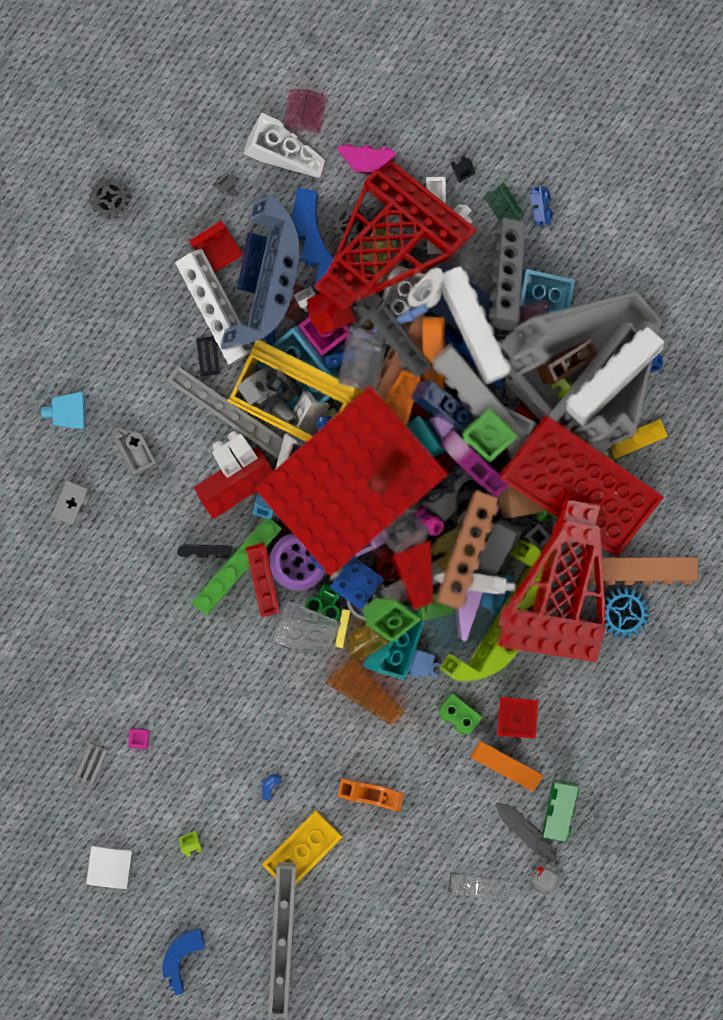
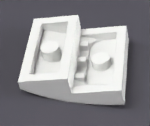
M91 846L86 884L127 889L132 851L104 846Z

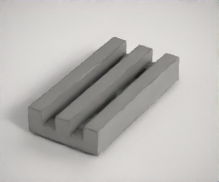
M89 743L74 779L93 786L108 750ZM93 748L95 749V751L84 774V777H82L80 775L88 759V756ZM100 751L102 752L101 757L94 770L91 780L87 779L88 775L91 771L97 754Z

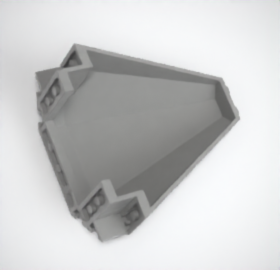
M638 292L533 317L514 328V331L500 344L504 350L503 358H506L510 365V372L505 376V381L539 422H541L545 415L549 416L563 397L559 398L558 393L562 390L561 387L557 386L552 389V383H543L536 366L544 363L548 358L590 338L597 353H599L622 322L632 323L637 331H643L648 327L658 335L662 320ZM591 361L568 375L573 383L576 382ZM652 361L584 426L576 421L570 431L603 454L612 444H617L634 436Z

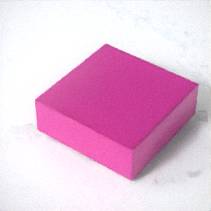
M130 728L128 748L148 749L149 730Z

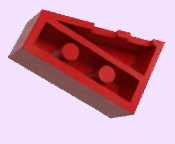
M430 541L395 553L391 557L412 611L433 603Z

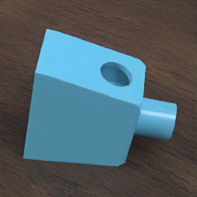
M78 392L52 398V406L41 407L42 418H53L54 426L86 429L85 394Z

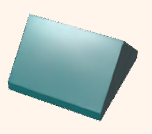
M418 416L406 425L433 457L446 452L440 445L441 441L426 418Z

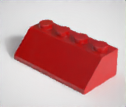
M258 446L252 449L258 459L244 468L237 459L242 468L238 472L227 478L223 471L219 470L193 487L213 520L255 494L257 491L254 488L273 472L272 467Z

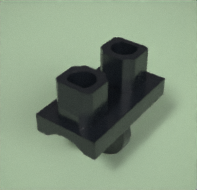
M280 370L275 372L268 371L266 376L269 377L266 387L273 392L278 391L280 387L283 391L279 398L283 402H291L295 396L302 394L303 390L296 385L297 379Z

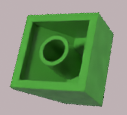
M376 598L363 609L367 625L392 643L421 620L418 615L394 599Z

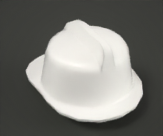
M439 268L430 270L411 289L408 295V303L411 306L418 307L425 304L427 308H431L439 301L442 293V288L440 287L443 282L442 270Z

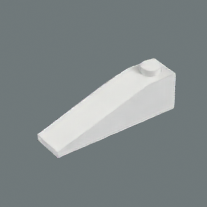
M261 113L248 137L243 154L260 162L319 178L325 160L308 145L305 146L297 139L298 136L283 127L284 124L279 120Z

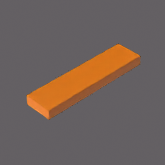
M481 740L478 741L470 755L472 759L533 792L543 777L538 771Z

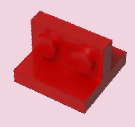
M499 697L497 736L536 739L539 700Z

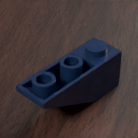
M433 381L419 382L411 396V399L423 409L461 430H465L473 415Z

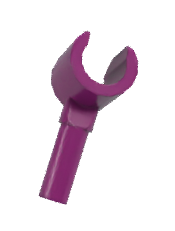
M422 505L417 512L409 514H416L419 520L425 521L430 513L424 512L426 507Z

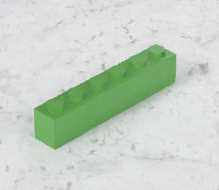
M265 518L195 598L192 604L205 616L208 615L249 568L245 547L263 542L267 547L280 533L282 527L274 520Z

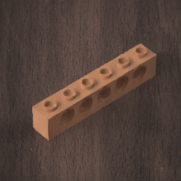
M479 491L473 492L437 594L436 603L455 610L460 609L461 606L464 607L467 600L466 590L471 588L474 580L471 577L473 570H477L480 559H478L480 551L483 552L486 546L485 535L490 533L493 525L490 522L492 515H496L499 504H497L498 498ZM478 510L485 512V519L482 520L477 517ZM471 528H476L479 531L478 538H474L471 535ZM465 546L472 548L473 554L471 556H467L464 553ZM459 564H463L466 567L464 575L458 572ZM453 582L458 583L460 586L458 593L453 592L451 589Z

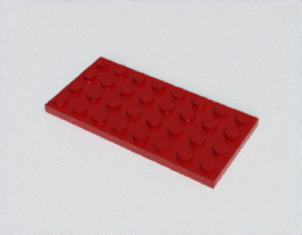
M545 415L499 475L501 480L558 518H560L564 499L600 506L595 525L600 527L601 547L616 557L619 556L664 498L658 491L548 415Z

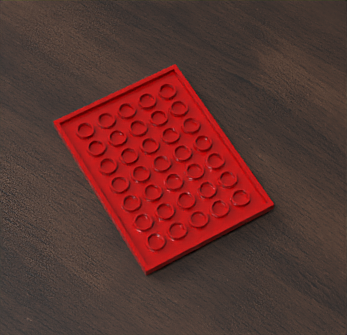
M370 385L254 489L324 570L332 576L447 476L448 473Z

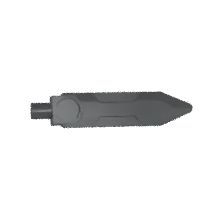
M496 803V808L502 821L537 855H541L543 858L546 856L551 862L557 858L551 851L553 848L550 846V843L514 808Z

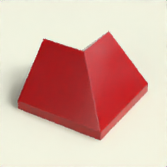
M323 294L307 299L309 318L321 336L357 321L351 305L343 312Z

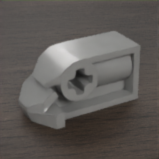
M117 427L111 432L112 438L132 476L156 464L141 434L128 429L125 431ZM131 439H133L134 441H138L136 447L134 445H129Z

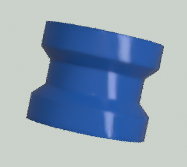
M660 354L652 360L650 372H656L662 368L663 358Z

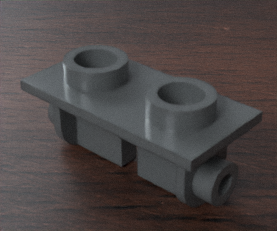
M499 736L497 742L494 740L489 745L507 754L519 745L522 740L519 737Z

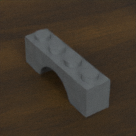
M459 463L449 472L454 473L455 493L428 495L422 501L430 515L439 517L442 521H446L457 509L456 497L460 487L466 481L478 483Z

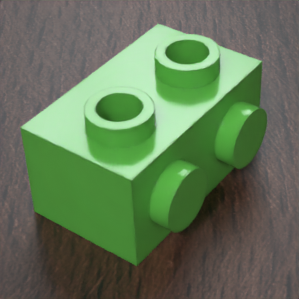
M453 693L448 696L438 709L440 713L438 717L446 723L452 722L455 725L454 729L461 735L464 733L469 735L483 718Z

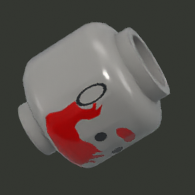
M548 864L545 867L538 866L531 878L533 888L543 894L553 892L559 881V876L555 873L557 869Z

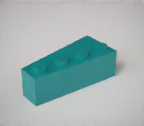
M408 600L401 603L412 611ZM418 610L412 611L418 615ZM420 620L393 643L380 635L363 667L405 680L425 620Z

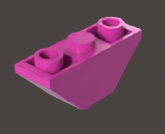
M343 143L342 146H338V153L351 169L359 174L371 175L376 169L379 170L387 162L393 160L396 152L392 151L390 147H381L379 150L373 149V146L361 145V148H357L353 144Z

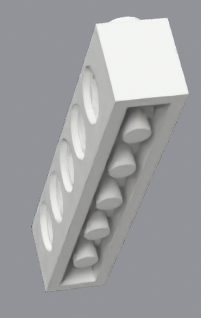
M200 249L190 252L175 263L205 318L215 341L221 347L224 330L239 325L241 322L203 250ZM249 343L233 349H221L228 364H232L248 356L253 349V345Z

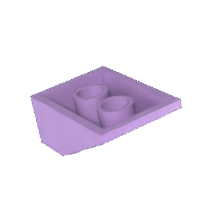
M452 588V591L458 593L460 589ZM466 590L467 600L464 607L461 606L460 609L455 610L458 638L464 641L467 640L483 592Z

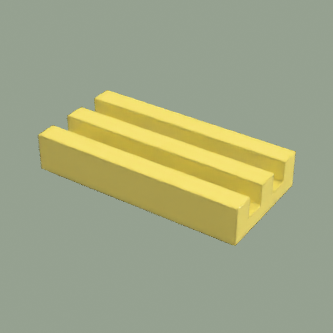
M342 609L335 642L336 647L343 648L350 609Z

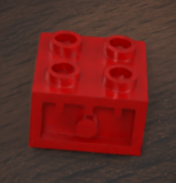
M222 220L189 240L195 251L203 250L214 273L243 256Z

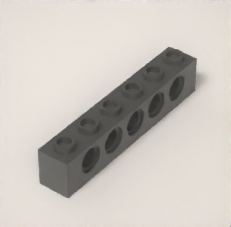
M503 218L500 224L496 225L494 233L497 236L493 247V252H496V256L492 262V268L495 270L491 278L493 290L490 294V302H492V307L489 310L488 318L491 319L490 324L492 327L513 331L519 322L525 222Z

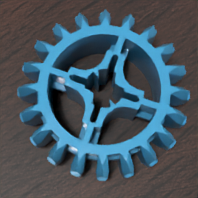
M624 587L623 593H621L620 588H616V595L613 591H610L611 598L604 596V599L608 601L605 604L606 617L604 618L606 620L604 627L609 626L607 633L610 634L614 630L613 637H617L621 633V639L625 638V633H627L628 638H632L631 632L638 636V628L643 631L645 630V627L641 625L642 622L645 624L649 623L648 620L644 619V616L650 617L651 615L650 613H645V610L650 609V606H643L647 599L639 600L642 593L639 592L634 596L635 589H632L629 594L627 587ZM627 597V600L621 607L612 605L615 600ZM633 600L639 607V616L631 611ZM627 608V612L633 615V617L624 616V618H621L622 614L616 611V609L625 610ZM609 610L615 612L618 616L616 627L609 618ZM627 620L637 621L632 627L621 629Z

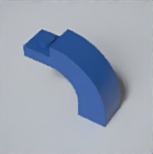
M201 927L186 931L172 942L164 957L163 978L171 977L169 985L171 991L174 990L175 995L183 994L184 992L179 969L181 959L190 952L205 948Z

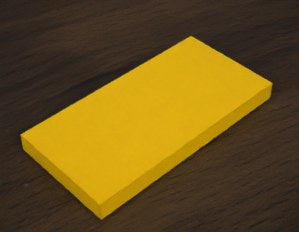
M315 810L262 863V866L276 878L277 862L297 863V884L343 836Z

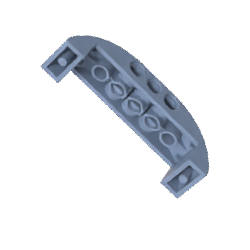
M270 195L253 203L249 220L270 229L248 327L239 324L224 330L220 347L224 350L237 348L267 336L282 321L289 302L294 295L293 285L298 277V236L288 212L280 202Z

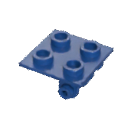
M353 557L330 587L361 610L384 579Z

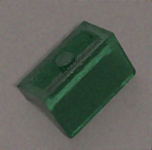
M502 183L497 189L484 197L499 222L503 218L518 221L525 215L505 183Z

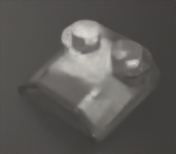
M403 513L383 530L379 536L393 552L399 553L411 545L424 543L429 530L413 513Z

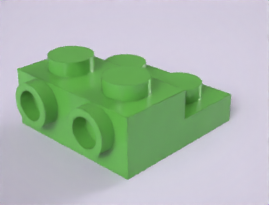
M490 407L463 431L462 436L464 442L469 446H473L480 457L491 462L518 434Z

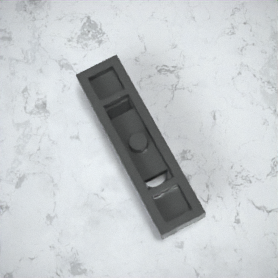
M384 305L368 316L377 327L375 333L378 337L384 336L401 358L399 364L403 369L407 366L415 378H417L431 367L427 359Z

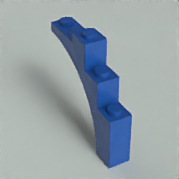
M298 187L291 219L294 223L298 240L303 241V238H306L301 260L307 266L316 267V265H319L316 284L328 272L334 259L327 251L321 239L317 224L318 193L317 191Z

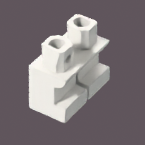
M236 431L228 435L230 441L223 445L221 441H217L212 445L214 450L212 454L227 478L242 469L234 454L243 468L258 459L242 434L239 435Z

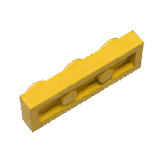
M661 419L636 429L634 436L617 444H612L609 448L614 459H617L666 438L668 435Z

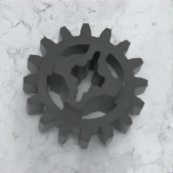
M103 177V183L96 181L98 186H92L91 189L94 193L89 194V197L93 198L89 204L95 205L92 210L94 212L99 210L98 215L102 217L105 214L106 219H109L110 215L116 219L117 213L124 215L122 209L128 210L125 204L131 202L126 197L130 195V192L124 191L127 188L126 184L120 186L121 180L118 179L114 182L113 177L110 178V181ZM110 186H115L120 191H113ZM103 188L102 194L98 196L99 191ZM107 194H111L112 196H114L112 198V202L105 200L106 198H108ZM122 200L120 206L116 208L118 201ZM105 204L109 210H104L99 205Z
M354 201L352 206H350L349 202H346V207L340 204V211L334 210L336 217H332L331 221L336 222V224L332 225V229H337L334 234L335 236L340 234V240H342L344 235L341 229L347 228L349 218H351L356 201ZM361 204L359 212L366 220H372V216H367L369 209L363 210L364 205ZM346 212L344 220L339 221L341 215ZM358 220L355 222V226L352 227L351 235L347 239L349 244L351 239H355L361 233L357 231L358 227L362 225Z

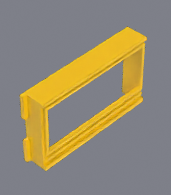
M259 339L254 342V347L227 402L307 442L312 435L240 399L242 394L237 386L251 376L258 360L343 402L340 411L364 390L353 387Z

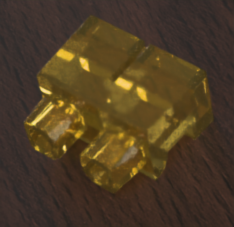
M459 527L438 538L430 546L433 557L441 552L445 557V560L437 563L441 572H445L460 531ZM469 546L464 548V553L467 556L472 555Z

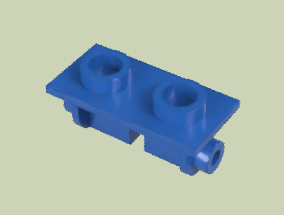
M545 186L531 188V206L538 205L539 207L538 209H532L533 223L536 224V227L543 226V223L551 225L553 213L549 209L550 191Z

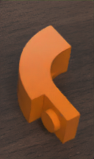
M341 778L337 797L400 812L404 793L378 784Z

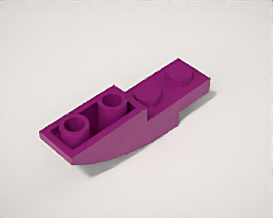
M453 430L440 443L495 498L509 485L499 478L500 474L480 457L472 446L467 445L456 431Z

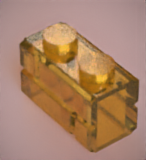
M367 624L345 637L347 653L358 662L389 643V640Z

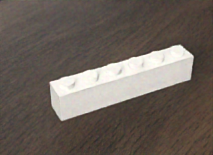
M460 266L443 273V282L440 287L486 385L507 376L510 372V365L501 354L502 348L500 343L495 341L493 337L494 331L491 324L486 322L485 311L476 300V291L468 283L469 277L467 272L463 271Z
M647 327L643 331H638L630 344L626 343L617 356H612L608 360L607 366L604 369L600 368L590 382L586 381L581 386V391L577 395L573 394L567 400L566 411L582 426L594 417L663 350L665 341Z

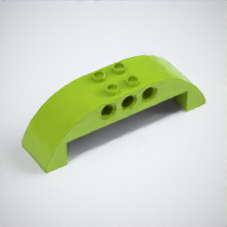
M519 539L510 555L527 565V568L517 582L515 591L511 592L503 606L509 604L541 554L536 546L522 539ZM544 565L534 581L540 582ZM530 585L517 608L532 611L538 586ZM503 607L467 664L449 653L439 670L454 680L475 681L493 675L504 668L519 650L498 646L502 631L499 621Z

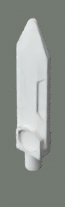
M445 573L435 575L434 580L442 583ZM472 574L471 577L474 578L470 589L467 588L470 591L499 594L505 593V590L515 591V584L506 583V579L501 577ZM453 582L451 588L460 589L458 583Z

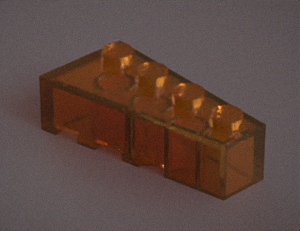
M353 655L325 680L326 684L390 726L405 713L404 709Z

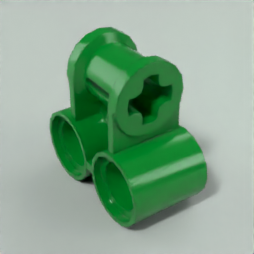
M325 580L318 595L319 597H310L306 601L305 607L311 614H317L323 610V617L329 622H334L340 617V609L335 605L339 594ZM317 600L320 605L319 609L311 610L309 602ZM328 608H335L337 616L329 618L326 615Z

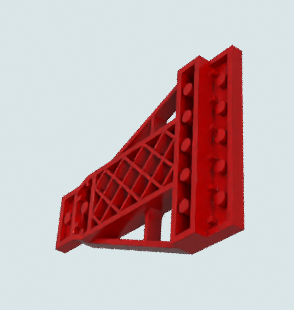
M390 160L379 170L376 169L364 181L363 188L335 258L331 262L328 272L315 284V288L344 312L355 300L360 301L451 259L476 233V228ZM367 192L371 193L386 206L371 222L358 213ZM398 215L400 222L388 223V216ZM357 219L366 228L344 249L353 224ZM402 227H413L414 234L403 235ZM386 228L387 236H375V229ZM389 228H400V235H389ZM423 239L429 240L445 253L423 264H420L409 255ZM401 240V248H390L389 241ZM403 240H410V241L403 247ZM376 241H387V248L376 249ZM373 242L374 249L362 250V243ZM388 253V261H377L376 254ZM390 253H398L390 260ZM374 254L375 262H363V255ZM360 255L361 262L349 263V256ZM402 260H407L415 266L413 269L382 282ZM378 266H385L379 273H377ZM361 267V274L357 272L354 268ZM363 267H375V274L364 275Z
M564 499L560 518L554 525L550 540L509 604L503 606L499 621L502 631L498 646L597 662L606 629L604 627L606 624V620H604L606 614L600 527L595 525L600 506ZM564 543L567 549L560 553L561 546ZM580 546L582 552L576 556L574 550ZM570 554L572 560L566 564L563 558ZM560 562L562 567L555 572L556 565ZM593 563L596 587L595 592L587 590ZM544 565L540 582L534 581ZM576 565L578 570L571 575L569 569ZM565 572L567 579L560 582L558 577ZM555 580L557 586L550 590L552 582ZM571 584L573 589L566 593L564 587ZM530 585L538 586L532 611L517 608ZM560 591L563 597L556 601L554 595ZM586 595L596 596L597 621L579 619ZM550 599L552 605L545 609L547 601ZM566 602L568 607L561 612L559 606ZM554 610H556V612H557L558 615L550 614V613L553 612Z

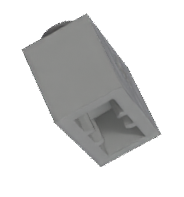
M66 480L51 516L75 525L76 522L79 523L83 516L81 509L84 504H88L91 494H88L90 489ZM75 498L77 506L70 508L68 501Z

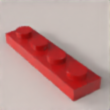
M264 542L245 547L260 616L265 617L279 613L278 601Z

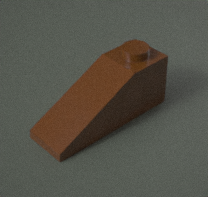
M590 338L548 358L544 363L536 366V369L544 384L557 383L593 360L598 353Z

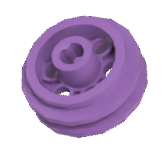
M294 534L284 536L274 545L270 553L269 564L273 577L281 586L290 590H305L316 585L322 579L325 570L318 568L316 565L313 571L308 569V565L314 563L306 555L307 549ZM294 544L299 545L298 551H293L292 546ZM282 553L288 554L287 560L281 559ZM296 556L301 557L303 560L300 567H295L292 563ZM285 567L290 568L288 575L283 573ZM297 573H303L304 577L302 580L297 579Z

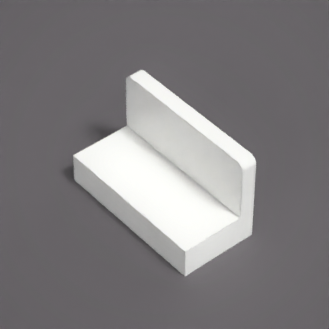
M303 391L292 412L297 418V423L294 427L313 436L317 431V418L325 416L329 404L316 401L310 392Z

